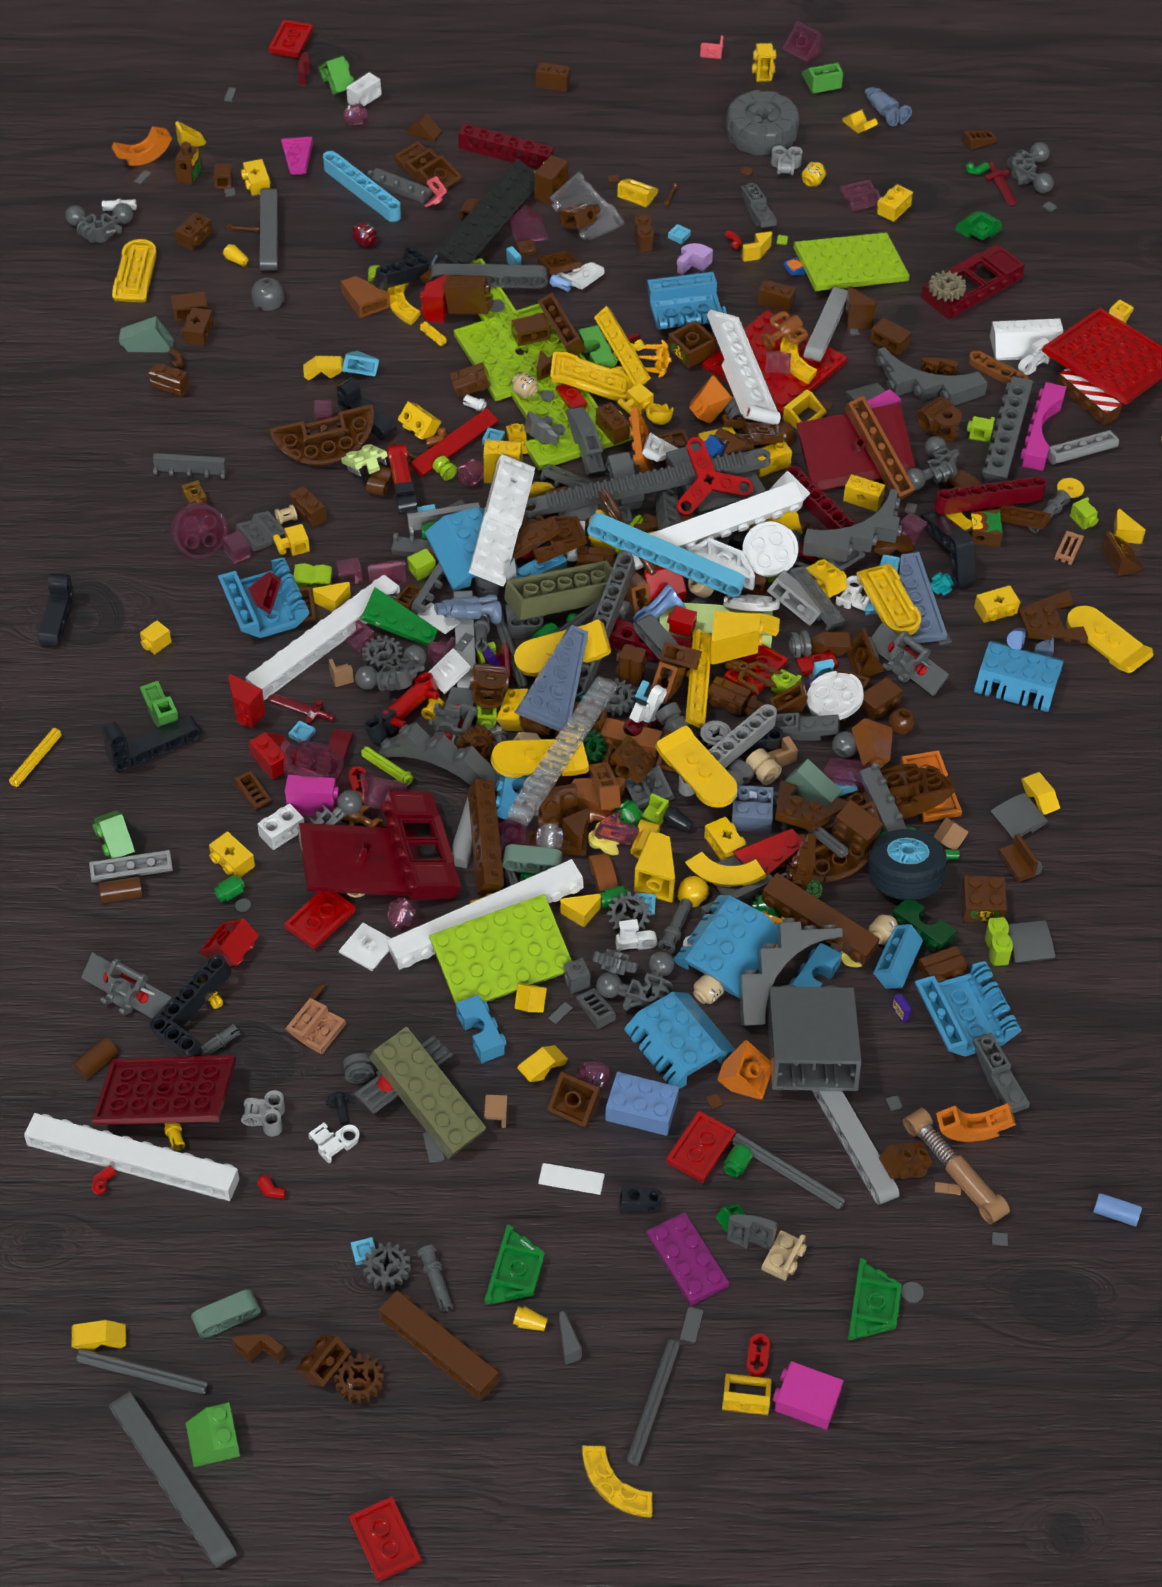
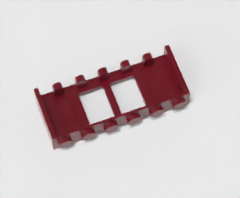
M996 244L945 271V273L951 271L952 274L956 272L957 276L964 277V275H967L979 285L978 288L970 292L965 290L963 297L960 296L959 300L953 298L952 302L950 299H947L945 302L942 298L938 300V296H932V292H929L928 282L923 285L921 298L950 320L1016 281H1020L1023 277L1025 264L1005 248ZM982 264L997 277L985 282L974 271L977 269V265Z
M388 791L385 800L382 801L381 810L386 817V827L389 828L391 834L390 839L395 847V857L399 861L400 874L404 878L405 890L408 892L410 900L455 899L461 889V884L441 816L438 814L432 793ZM403 823H430V835L432 837H407ZM409 845H435V851L439 852L441 859H413Z

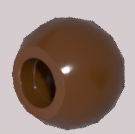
M899 708L889 715L888 724L889 727H892L894 733L904 735L911 732L914 728L915 719L911 711Z

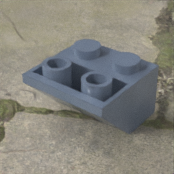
M737 785L736 798L732 804V823L735 825L736 830L771 833L773 787Z

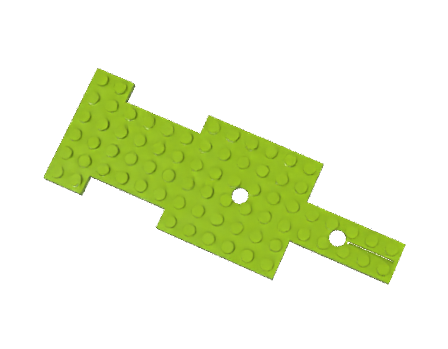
M480 258L474 260L471 264H485V262ZM491 287L490 297H493V300L503 301L505 303L504 310L501 312L489 311V314H478L482 321L455 329V338L472 365L484 363L491 382V386L487 387L495 401L512 397L525 419L527 418L528 411L541 418L550 416L553 421L551 423L552 427L558 424H562L565 427V434L559 436L557 445L541 443L537 439L524 442V446L527 447V452L538 470H542L549 464L557 465L582 457L579 445L574 443L566 410L569 408L556 392V386L563 383L551 382L550 376L540 381L537 380V363L540 351L551 357L554 352H567L552 326L551 339L518 347L511 333V320L540 314L543 311L539 304L515 310L502 288ZM521 348L523 351H528V353L524 352V355H518L515 351ZM582 353L577 355L579 358L586 360ZM526 372L537 380L538 390L532 398L524 399L513 391L512 380L516 374L520 375ZM577 388L588 402V406L584 409L595 426L602 448L606 449L615 446L596 425L597 404L589 392ZM544 391H552L555 394V398L552 401H544L541 398V394ZM629 431V439H627V440H625V441H623V442H621V443H624V442L633 440L630 431Z

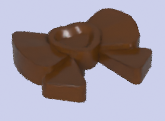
M755 695L747 701L745 712L748 717L765 705L758 701Z

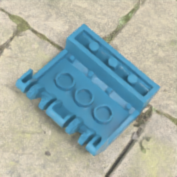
M713 272L647 280L649 303L657 330L683 327L695 320L699 324L710 323L707 317L709 310L727 314L725 306L721 309L716 294L717 282Z
M474 507L445 515L425 531V535L453 591L470 587L471 579L477 577L468 572L485 511L481 507Z
M285 558L271 560L272 571H268L282 579L271 614H267L256 606L248 589L267 572L241 580L236 571L218 576L242 632L263 638L296 628L309 615L305 601L301 600L302 595L293 575L289 574L290 568Z
M991 640L989 641L978 674L974 692L982 694L987 680L985 695L989 696L993 682L999 683V689L996 693L997 699H1001L1005 685L1007 687L1003 698L1004 701L1019 704L1024 690L1023 706L1028 704L1029 694L1032 692L1037 694L1033 708L1038 709L1041 696H1044L1040 710L1049 712L1064 660L1026 649H1012L1007 644Z
M718 895L714 905L710 907V911L714 914L704 915L703 920L699 922L692 932V936H689L687 939L691 946H682L681 952H678L673 960L686 970L689 969L688 965L714 978L721 983L726 992L740 999L738 976L744 975L746 970H756V974L758 973V949H763L765 944H778L777 925L764 913L730 895Z
M986 961L972 964L970 974L938 983L935 976L915 981V985L947 1050L962 1056L976 1053L972 1042L976 1037L992 1032L1001 1046L1021 1032V1028L1014 1015H1009L999 1021L1010 1012L1011 1008L1001 989L998 988L999 985L996 981L985 985L993 978V974Z
M671 992L638 1011L624 1028V1031L629 1037H632L631 1039L635 1043L641 1041L646 1034L648 1035L640 1044L639 1049L649 1062L656 1067L658 1073L663 1072L672 1064V1067L666 1072L663 1079L669 1085L677 1086L679 1089L687 1084L688 1075L715 1059L722 1064L736 1050L689 993Z

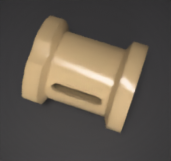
M289 505L288 508L281 510L275 509V517L280 525L289 520H297V513L293 505Z

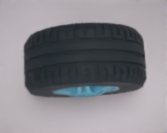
M899 829L881 835L871 845L868 876L872 884L883 894L902 900L922 899L936 892L944 882L946 851L933 836L918 830Z

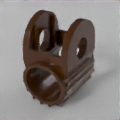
M937 397L916 412L918 425L932 437H941L945 442L954 441L958 437L959 428L957 425L961 422L962 414L948 399ZM946 428V429H948L950 432H949V433H942V432L940 431V429Z
M474 664L469 690L472 691L473 702L483 708H497L501 706L504 693L507 692L509 684L507 669L505 666ZM483 697H490L492 700H486Z

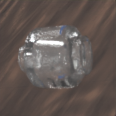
M543 823L542 827L537 829L538 847L554 849L562 847L563 830L558 827V824Z

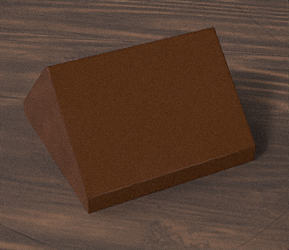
M848 287L845 307L847 330H871L874 325L877 302L852 287Z
M1108 531L1105 535L1102 552L1117 577L1141 571L1143 566L1128 542Z
M862 628L853 642V649L849 650L846 654L853 673L869 678L884 671L873 640L867 630Z
M561 1071L547 1111L582 1127H586L600 1104V1087Z

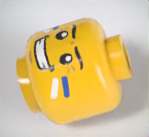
M810 162L802 172L803 182L809 187L818 186L826 175L824 166L819 162Z

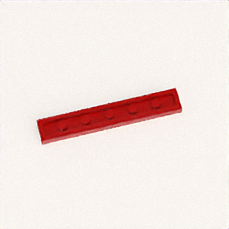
M486 408L414 459L410 466L421 477H424L433 470V463L438 457L444 455L449 459L485 433L488 428L496 425L499 420Z

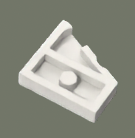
M591 262L584 264L581 268L573 269V272L567 274L563 272L558 273L559 277L571 281L573 286L582 290L605 274L603 267Z
M650 433L646 439L642 454L650 460L659 462L666 459V452L678 448Z

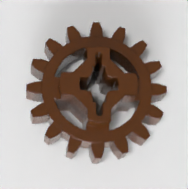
M479 724L476 725L475 729L469 726V731L462 730L464 734L462 736L458 735L457 737L460 740L454 742L456 747L460 749L473 746L487 761L486 756L491 755V749L495 747L493 744L496 742V739L493 737L494 734L486 726L481 728Z
M358 1353L355 1359L349 1355V1361H343L341 1364L342 1368L338 1367L336 1370L337 1375L334 1376V1382L337 1383L335 1385L336 1391H341V1398L348 1396L350 1403L357 1399L358 1404H361L363 1398L370 1402V1395L377 1397V1389H383L382 1381H384V1374H382V1365L377 1366L378 1361L376 1358L370 1361L369 1354L365 1358H361V1354ZM372 1373H373L374 1376H375L373 1383L371 1382V1379H370V1378L372 1377ZM347 1374V1375H348V1379H347V1383L345 1384V1383H344V1377H345V1375Z

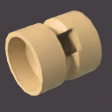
M762 748L754 751L746 760V763L752 768L754 774H757V779L763 785H769L774 782L782 771L781 766L774 759H771V756Z

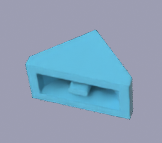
M360 351L346 353L342 371L375 376L379 359Z

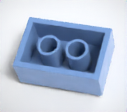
M617 1072L606 1105L605 1120L668 1136L678 1102L679 1087Z

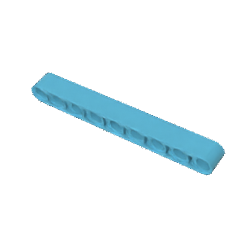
M595 513L591 518L587 528V533L591 537L621 550L628 551L635 556L728 596H740L745 583L743 574L604 514Z

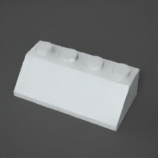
M1060 319L992 322L990 340L995 359L1019 360L1034 353L1032 344L1042 338L1052 341L1063 333Z

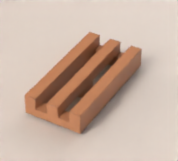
M1066 531L1054 560L1062 559L1061 562L1069 561L1068 564L1072 565L1084 536ZM1068 537H1072L1065 553L1061 554ZM1075 539H1078L1071 557L1068 556Z

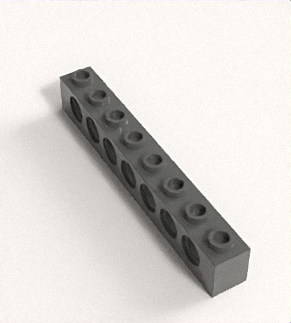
M1013 376L1011 383L1007 382L1005 393L1008 394H1004L1002 401L1004 407L1001 406L999 411L1001 419L997 418L995 429L998 430L993 432L992 441L994 443H990L988 451L991 455L987 454L985 465L988 466L984 467L982 477L985 478L984 484L1007 481L1033 380Z

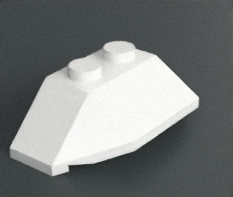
M711 538L688 549L692 553L743 574L745 577L743 587L750 590L754 589L755 574L743 551Z

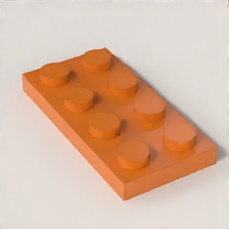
M638 407L630 409L631 416H629V421L633 428L630 429L631 436L634 439V442H632L635 452L633 458L635 464L639 465L640 472L644 474L647 470L652 472L654 469L653 460L646 458L642 454L646 439L650 433Z
M939 750L902 756L901 758L902 764L915 763L919 768H926L930 765L940 769L941 774L944 776L948 775ZM953 793L948 799L920 815L924 823L945 819L946 817H959L962 814V810L956 794Z

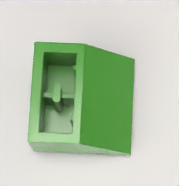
M838 63L808 68L802 71V76L812 93L842 88L843 71Z

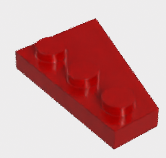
M790 829L735 851L733 855L743 865L756 859L765 874L769 875L798 852L803 840L793 829Z

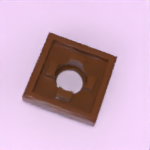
M568 250L537 257L538 264L544 266L550 275L581 268V262Z

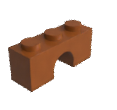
M606 718L601 734L604 736V740L607 741L605 745L607 749L610 744L618 747L627 736L624 721ZM643 727L639 735L630 737L635 739L656 760L658 751L655 748V744L662 739V731Z

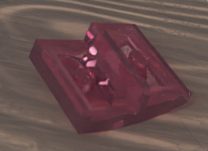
M870 179L840 186L839 189L844 201L852 211L877 206L881 198L878 189H874Z
M832 757L828 761L823 773L835 784L861 787L862 781L858 773L860 770L866 769V767H863L861 761Z

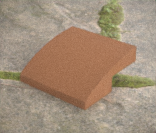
M310 998L288 1024L286 1030L309 1048L323 1054L345 1027L346 1021L329 1012L327 1006Z

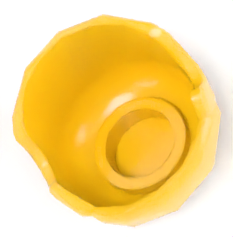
M652 403L647 406L646 416L653 424L664 425L671 420L674 408L669 409L667 404L661 406Z
M689 876L680 883L677 897L680 901L681 899H688L692 902V907H698L701 902L707 900L709 886L702 878Z

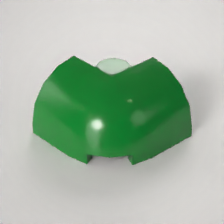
M976 211L957 224L955 231L968 238L974 235L983 241L987 236L992 238L1002 229V222L989 213Z

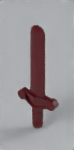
M989 162V168L992 173L985 176V181L995 180L1007 204L1015 205L1016 200L1004 177L1009 176V170H998L994 162Z
M271 694L268 697L271 703L308 715L305 719L308 725H311L318 717L329 721L335 720L333 714L321 710L323 706L321 699H317L316 703L311 706L277 694Z

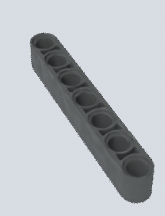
M260 189L261 271L278 270L277 189Z
M438 263L431 267V281L447 274L450 276H487V281L491 287L543 288L548 283L547 269L541 265Z

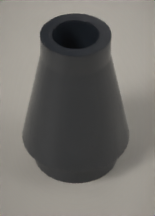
M671 806L663 817L667 825L686 832L691 829L694 823L679 809Z

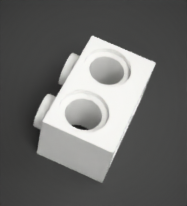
M371 73L364 75L347 86V101L357 109L362 108L381 95L380 79Z
M288 804L257 823L259 836L274 850L298 835L297 826L299 823H304V818L291 804Z

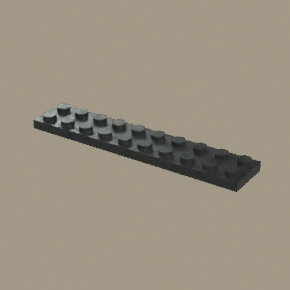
M517 159L442 243L435 254L448 264H471L534 192L535 172Z

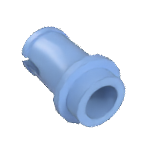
M553 274L549 282L552 287L556 286L566 292H569L570 286H572L571 281L559 277L558 274Z

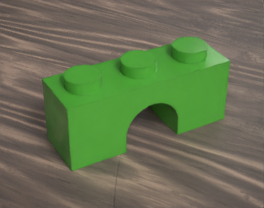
M599 326L579 329V337L586 348L583 353L590 352V362L610 369L615 368L617 364L616 356L612 354L611 346L606 342L605 335L601 332Z

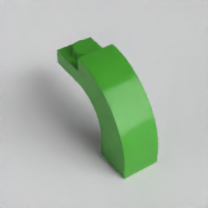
M158 681L140 687L148 712L157 727L178 720V713L171 696L165 697Z

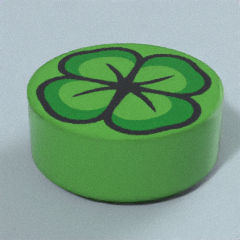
M816 880L809 881L806 892L818 899L822 894V885Z

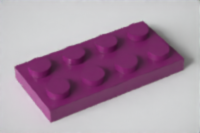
M685 1212L646 1231L648 1239L690 1306L729 1287V1281Z

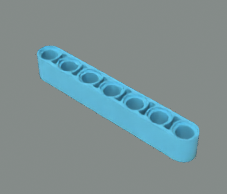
M327 151L323 154L325 172L388 221L396 222L400 220L401 208L400 202L336 152Z

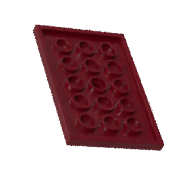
M900 403L871 408L905 471L907 472L909 469L915 468ZM846 413L796 424L808 477L822 491L845 487L851 474L871 481L882 479L865 448V439L859 437Z
M314 823L298 824L297 829L307 891L409 896L405 890L404 878L400 874V864L395 857V847L391 843L389 828ZM404 829L407 837H416L414 830ZM409 845L413 859H420L417 845Z
M235 1055L112 1059L92 1117L93 1125L217 1122L221 1117L235 1067Z

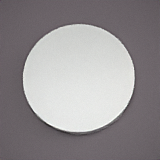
M768 521L757 524L748 532L743 542L742 551L747 556L755 573L765 577H776L784 570L787 572L794 565L798 555V542L790 529L779 523Z
M746 594L740 595L738 598L727 595L724 597L723 605L738 610L773 611L779 609L780 601L777 599L772 601V597Z
M837 671L828 672L816 678L811 683L812 685L807 693L808 708L813 715L839 714L840 720L854 714L860 708L864 699V690L860 680L853 674L837 673Z

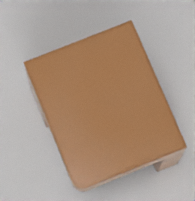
M329 659L330 675L335 687L354 682L351 665L344 664L336 667L333 659Z
M790 736L782 738L781 748L768 752V754L771 756V759H774L783 767L797 762L798 749Z
M946 817L934 834V838L950 849L957 850L968 834V831Z
M486 1095L484 1118L502 1120V1128H506L507 1095Z

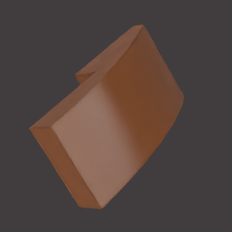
M609 854L589 856L591 874L595 877L597 892L600 893L604 889L617 887L618 882Z

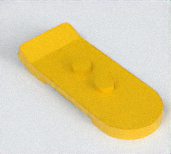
M137 239L128 242L122 249V258L113 285L112 296L115 301H147L157 253L156 247L151 241Z
M568 352L553 353L550 374L551 382L564 383L614 401H618L621 398L626 401L627 390L634 387L629 376L623 371L592 363Z
M884 564L857 572V581L865 590L882 623L898 635L903 631L908 632L909 635L918 631L921 625V614L918 608L914 606L900 581L897 571L891 564Z
M1078 606L1069 612L1066 622L1067 628L1084 626L1088 636L1087 644L1106 657L1117 669L1131 673L1153 657V649L1151 647L1143 645L1096 608Z
M598 619L589 624L578 626V628L588 631L583 662L599 660L611 653L603 622ZM566 630L530 639L520 644L514 655L518 670L527 676H538Z
M688 726L681 727L655 744V748L663 760L670 767L674 768L696 792V796L704 804L720 808L734 801L737 794L735 779L694 736Z
M580 736L569 739L503 741L494 747L491 754L493 768L499 774L510 778H520L532 774L576 776L589 772V764L583 740Z

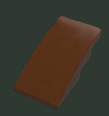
M419 141L395 154L393 158L407 173L428 188L430 187L427 181L435 176L438 177L445 189L463 179L461 174L442 155L438 157L431 148L426 149ZM433 182L434 187L439 189L438 184Z

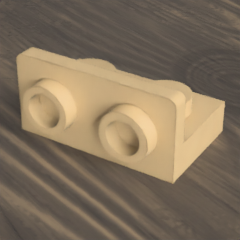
M780 1231L761 1270L786 1281L788 1275H793L798 1263L796 1260L798 1256L803 1257L806 1251V1236L801 1234L800 1238H796L784 1231Z

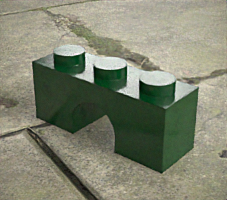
M914 899L904 900L893 911V917L898 925L911 924L923 939L922 944L929 951L937 953L948 949L955 942L957 929L944 920L940 919L933 925L921 922L925 907Z

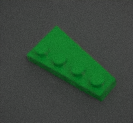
M374 587L361 616V620L429 648H431L438 631L431 624L376 587Z

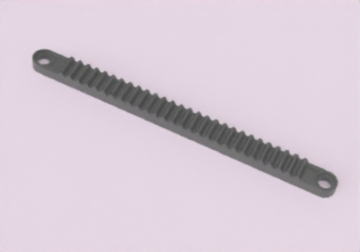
M756 449L747 452L740 450L737 454L731 452L730 455L724 454L723 457L717 455L716 458L710 457L715 472L729 475L762 469L771 463L770 452L766 449ZM760 456L766 457V459L763 461H760L757 458ZM689 461L688 464L682 463L681 466L675 464L672 468L670 466L666 469L661 467L658 471L656 469H653L652 472L647 470L644 474L639 472L638 475L633 473L631 477L625 475L624 478L619 476L617 480L611 478L610 481L605 479L602 483L597 481L596 484L589 483L588 486L582 484L580 488L578 486H575L574 489L568 487L566 491L561 489L560 492L554 490L552 494L547 492L546 495L529 498L526 508L534 506L535 509L529 511L525 508L524 516L535 518L536 516H544L602 503L597 492L600 491L605 496L603 488H606L613 500L692 484L697 480L691 461Z

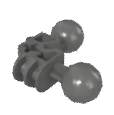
M1037 142L1032 145L1029 153L1019 150L1007 159V165L1011 169V176L1018 180V184L1024 183L1027 185L1032 181L1037 192L1044 194L1051 191L1054 186L1053 177L1044 172L1037 174V166L1035 165V162L1041 163L1048 159L1050 155L1049 146L1046 143Z
M119 203L113 208L112 216L104 213L101 215V220H97L94 214L86 217V212L81 206L73 205L66 210L65 218L70 225L77 226V234L82 235L89 242H104L114 233H122V227L117 224L129 223L133 218V210L130 205Z
M938 436L930 437L924 447L926 454L934 458L927 461L929 468L923 471L919 468H911L906 472L915 490L921 489L926 480L933 478L937 485L941 481L946 482L949 478L954 479L958 472L956 458L959 456V450L949 451L944 439Z
M411 645L404 650L403 658L397 659L396 666L385 664L380 672H377L371 666H362L356 671L355 681L360 688L366 690L372 689L377 684L380 691L408 688L412 685L417 672L425 670L426 653L422 647Z
M345 790L338 797V807L333 812L325 805H322L324 811L322 813L316 811L318 818L316 820L310 818V820L314 824L345 825L341 820L346 815L356 814L360 811L362 798L354 790Z
M658 951L654 953L648 963L652 973L646 974L643 987L637 980L632 979L630 985L621 982L617 974L612 972L603 973L596 981L597 991L604 998H613L617 995L626 997L622 1007L625 1011L633 1007L644 1009L670 994L673 984L663 979V977L668 976L673 971L674 960L667 952Z

